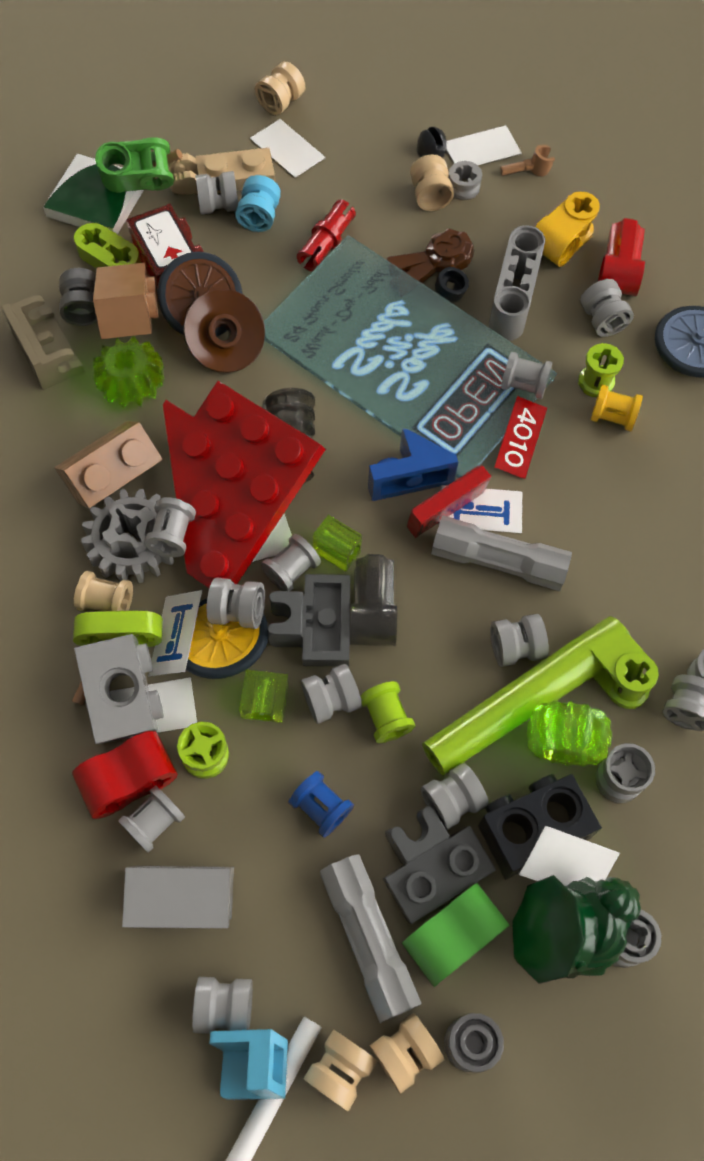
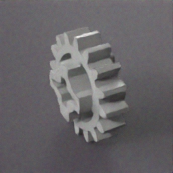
M139 488L135 497H129L127 491L121 489L119 500L114 501L111 497L107 496L104 498L106 507L100 509L92 506L90 508L94 521L83 522L82 527L87 536L81 538L85 551L89 552L87 557L93 567L99 566L103 577L108 578L116 572L120 582L127 580L129 575L134 574L138 583H143L144 572L150 570L152 574L158 577L161 575L158 564L161 562L169 565L173 564V557L154 553L144 544L146 535L153 530L157 516L154 507L156 501L161 499L159 494H155L150 500H147L144 489Z

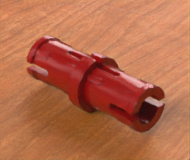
M337 200L324 220L318 221L312 228V236L296 255L299 264H302L306 257L310 258L303 267L306 270L317 271L330 249L334 250L342 241L341 234L356 216L353 206L346 215L342 214L350 204L349 202Z

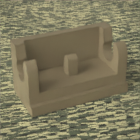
M35 295L11 305L9 303L3 304L1 308L15 339L44 390L85 371L51 308L40 309L35 313L29 314V311L33 308L45 304L42 296Z

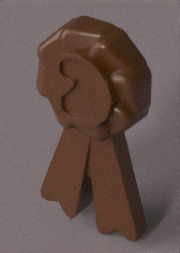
M449 228L445 232L432 235L425 252L387 257L390 279H394L390 283L391 290L398 292L399 298L404 299L435 272H441L447 267H454L460 270L467 268L474 256V247L467 233Z

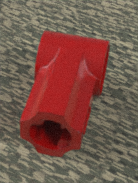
M624 218L618 223H612L606 254L603 257L598 276V282L605 279H613L617 282L623 295L634 297L639 292L645 269V261L641 260L645 229L640 227L638 220Z

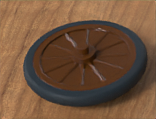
M206 252L186 253L175 258L164 269L157 290L159 307L170 326L184 335L185 316L192 303L198 297L216 289H230L243 294L241 283L231 266L216 255ZM217 326L215 334L220 336L228 330L224 326Z

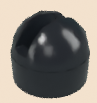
M435 126L423 130L417 141L418 155L420 157L438 155L443 158L447 145L444 132Z
M447 267L443 269L435 282V294L441 301L444 300L450 304L459 301L469 287L468 277L458 268ZM448 281L454 283L452 289L446 287Z

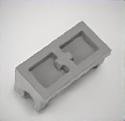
M126 867L122 927L229 928V920L232 919L234 867Z

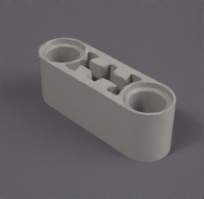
M519 226L511 232L489 320L490 332L500 340H515L524 331L545 245L544 234L533 226ZM514 278L521 280L520 288L512 286Z

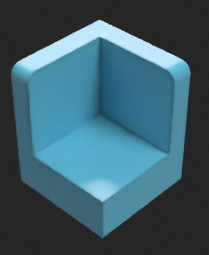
M272 1029L210 1032L209 1044L223 1051L220 1086L222 1098L227 1100L285 1099L288 1040Z

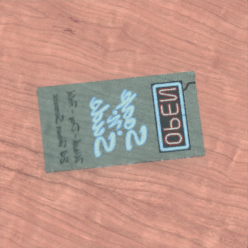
M349 235L264 321L266 342L401 437L402 429L405 428L456 454L458 459L456 476L458 478L478 465L480 466L504 438L516 397L519 396L535 402L537 399L535 393L513 387L504 390L501 389V384L511 352L518 353V357L540 364H543L542 362ZM552 369L546 388L550 383L554 382L557 372Z

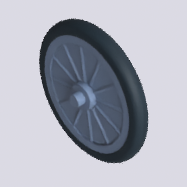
M683 306L668 312L660 320L655 330V345L661 358L671 368L684 375L704 378V307Z

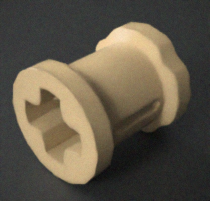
M85 571L80 576L75 589L74 606L78 611L82 612L88 609L97 611H129L133 597V584L128 580H122L120 583L100 579L96 577L94 572Z

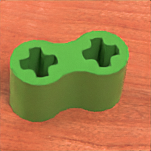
M476 883L414 931L402 942V945L432 986L435 987L509 927L510 924L479 884Z

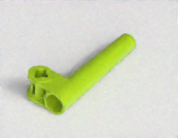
M608 616L423 742V750L433 767L444 776L451 769L473 757L592 677L616 705L625 709H636L647 701L650 690L656 685L659 676L658 667L654 660L634 641L625 626L618 619Z

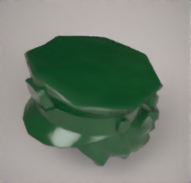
M554 875L527 885L522 903L512 921L514 959L538 984L564 977L574 979L578 975H603L608 967L619 960V956L626 948L627 931L632 921L639 917L641 906L638 890L633 888L628 881H623L616 877H608L606 880L601 879L599 881L585 877L579 881H572L565 886Z

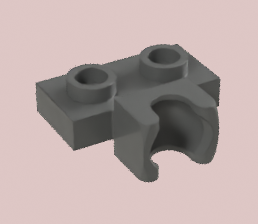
M305 574L304 596L303 592L274 591L269 595L272 614L289 618L285 622L272 623L268 626L270 645L274 647H303V666H340L347 664L349 667L350 575Z
M430 806L417 812L416 817L422 829L421 836L417 841L409 839L404 830L397 826L385 831L389 844L400 863L404 865L382 879L409 924L419 920L496 871L470 826L464 827L449 837L438 815Z

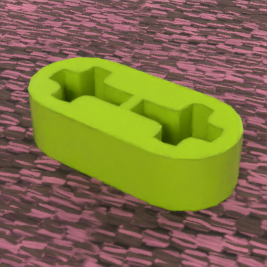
M84 224L74 234L79 257L94 268L141 263L136 246L101 224Z
M150 611L84 612L75 616L73 642L76 645L84 646L133 634L137 638L139 645L147 643L148 647H153L162 643L163 618L161 615Z

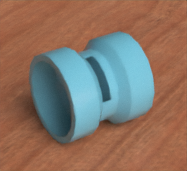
M250 176L243 185L242 199H240L235 212L236 219L239 224L250 231L264 232L270 229L273 224L275 208L279 203L281 190L275 181L266 176Z

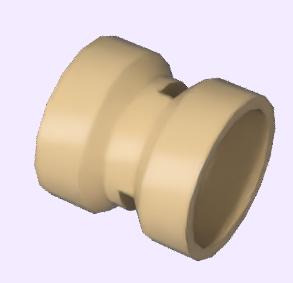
M283 61L272 70L271 76L266 75L256 83L255 94L259 103L267 112L272 115H279L288 108L289 101H295L304 93L306 89L305 81L300 71L293 64Z
M423 156L416 160L410 168L411 180L415 187L416 201L419 207L426 211H437L445 208L454 197L453 186L448 178L447 164L441 156Z
M414 1013L400 1022L399 1031L391 1037L382 1036L370 1045L376 1059L400 1094L414 1084L417 1073L423 1069L432 1070L445 1060L434 1039Z
M333 1029L324 1044L326 1053L320 1062L311 1065L303 1079L339 1106L349 1111L357 1097L356 1086L361 1078L371 1074L378 1061ZM331 1064L349 1076L348 1079L344 1080L330 1070Z

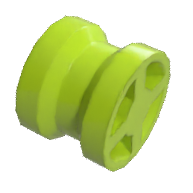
M201 721L185 728L179 736L177 744L178 754L188 773L196 778L208 779L217 776L225 769L230 754L225 735L219 727L212 723Z

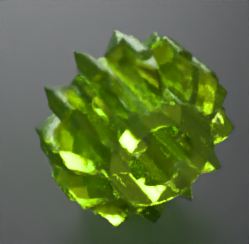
M132 336L127 343H123L119 338H116L115 346L113 347L101 345V356L93 358V380L96 388H99V391L102 392L103 397L108 403L118 400L119 405L124 409L130 401H135L141 407L144 397L156 399V388L164 386V365L162 357L159 356L158 352L154 351V347L151 346L149 341L139 344L135 336Z
M555 700L550 702V704H539L532 711L531 721L528 722V749L539 759H548L551 763H561L566 766L578 765L581 767H585L588 764L597 765L607 758L608 747H611V720L606 717L605 712L600 709L591 708L588 704L580 705L572 701L561 703Z

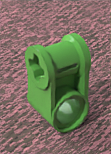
M150 137L134 141H110L101 145L96 152L95 160L102 184L112 192L159 191L171 187L174 183V177L169 172L167 155L170 153V145L165 139ZM113 164L123 165V168L118 171L108 170V167Z

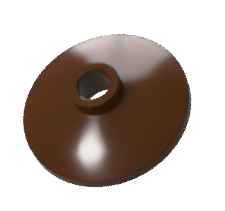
M216 289L198 297L188 309L184 320V338L190 353L201 365L216 372H235L249 366L260 354L265 341V324L259 309L248 297L234 290ZM217 326H224L228 330L229 336L227 340L217 338L215 334Z

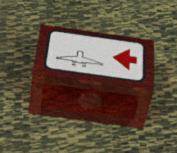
M171 204L126 219L131 242L138 249L141 263L146 264L148 276H155L157 290L160 277L170 262L186 253L204 252L200 244L194 246L191 241L192 233L185 217L178 218Z

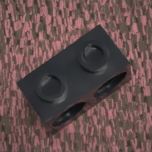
M554 774L545 776L528 787L530 794L515 801L512 795L509 794L491 802L485 807L488 814L483 816L478 827L505 880L521 872L545 826L583 840L591 839L602 829L573 774L559 780L556 779ZM557 802L562 804L568 812V822L561 823L553 820L547 812V803ZM507 822L519 824L525 831L526 842L514 844L507 840L503 834V824Z

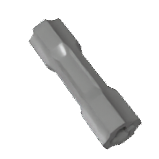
M443 515L431 553L432 555L460 563L471 562L524 578L527 582L561 591L572 557V552L542 543L530 544L481 530L475 524Z
M360 855L346 857L320 870V876L332 906L340 917L364 977V986L379 1023L420 1006L422 1003L408 969L401 961L375 899L374 888Z

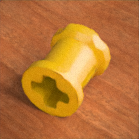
M602 384L590 420L597 422L599 419L624 425V429L631 432L636 422L643 396L636 394L634 397L612 392L609 391L607 385Z

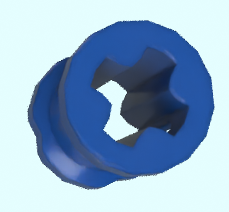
M316 771L306 778L294 791L288 804L293 809L300 807L319 826L318 833L325 838L344 821L352 811L354 804L349 799L343 801L323 782L324 775ZM315 797L328 808L327 812L314 800Z

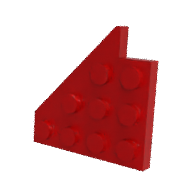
M217 381L194 417L168 400H165L163 403L176 499L192 505L196 510L195 518L188 523L183 540L186 544L184 554L186 572L207 588H210L211 582L217 577L231 579L234 584H238L326 450L317 441L230 387Z

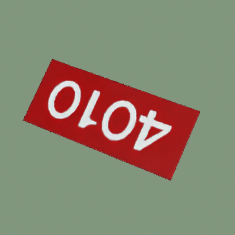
M519 396L516 397L496 459L495 468L523 479L526 478L547 407Z

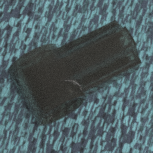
M367 554L365 557L356 559V566L354 568L355 599L354 603H351L350 645L396 646L397 605H394V560L388 559L381 554Z

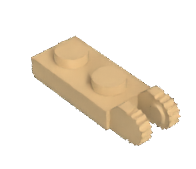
M269 147L199 155L196 158L185 153L182 154V159L168 164L169 172L174 177V183L170 189L171 192L173 191L174 194L178 195L197 194L195 175L201 174L219 177L222 172L234 171L237 191L243 189L246 179L250 176L261 175L275 181Z

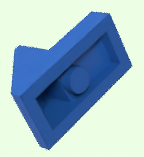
M404 428L402 429L400 442L402 458H385L377 464L369 465L368 489L372 501L451 484L455 481L458 459L456 454Z

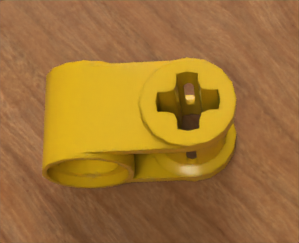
M583 191L572 193L535 226L545 236L542 255L559 267L564 266L575 252L588 242L593 235L594 226L592 221L598 215L600 207L598 199L593 194Z

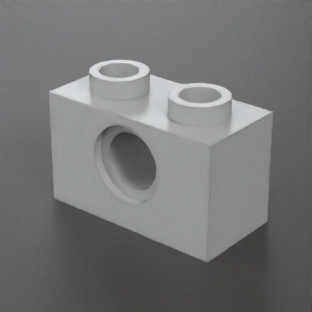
M130 634L74 648L95 744H103L135 736L146 731L158 730L156 719L164 718L158 690L149 691L145 673L153 671L147 643L139 645L137 638ZM121 675L130 676L134 682L132 696L124 702H116L110 695L109 688L111 682Z

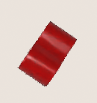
M146 731L135 735L115 749L87 759L72 771L73 779L92 819H101L120 811L133 801L150 794V790L155 785L160 790L168 786L178 775L156 731Z

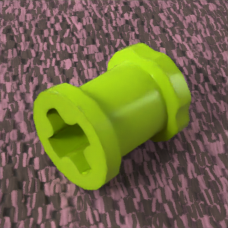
M601 343L589 349L585 359L587 367L582 369L578 377V385L582 388L583 392L590 397L597 398L602 384L607 385L609 391L613 390L615 375L620 372L624 364V357L617 347ZM606 355L607 358L604 365H600L602 357ZM597 376L601 377L599 385L595 387L594 384Z
M395 681L378 684L360 695L362 706L368 708L377 730L374 733L377 743H385L401 738L416 727L414 720L406 716L398 696L401 689Z

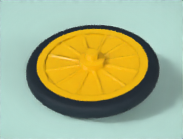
M207 598L200 601L186 670L202 678L223 679L235 676L250 668L260 658L268 642V622L265 615L263 614L257 629L244 628L238 622L233 621L226 625L211 624L207 618Z

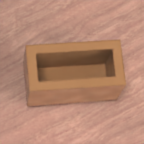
M136 263L97 267L93 303L101 339L152 334V318L159 317L157 284L155 276H147L146 264Z
M126 421L54 468L77 503L91 508L163 459L140 422Z

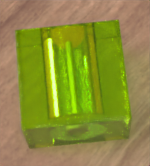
M329 514L313 533V548L317 554L347 572L361 553L362 534Z
M246 669L239 707L241 718L283 723L289 686L288 674Z

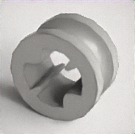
M459 161L453 164L449 170L448 177L453 186L454 197L460 200H469L476 197L481 186V168L470 161Z

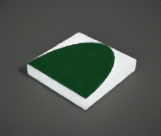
M77 154L43 206L46 217L77 227L88 223H98L118 234L144 190L117 193L106 189L102 184L96 160ZM111 165L108 167V170L118 171L123 167Z

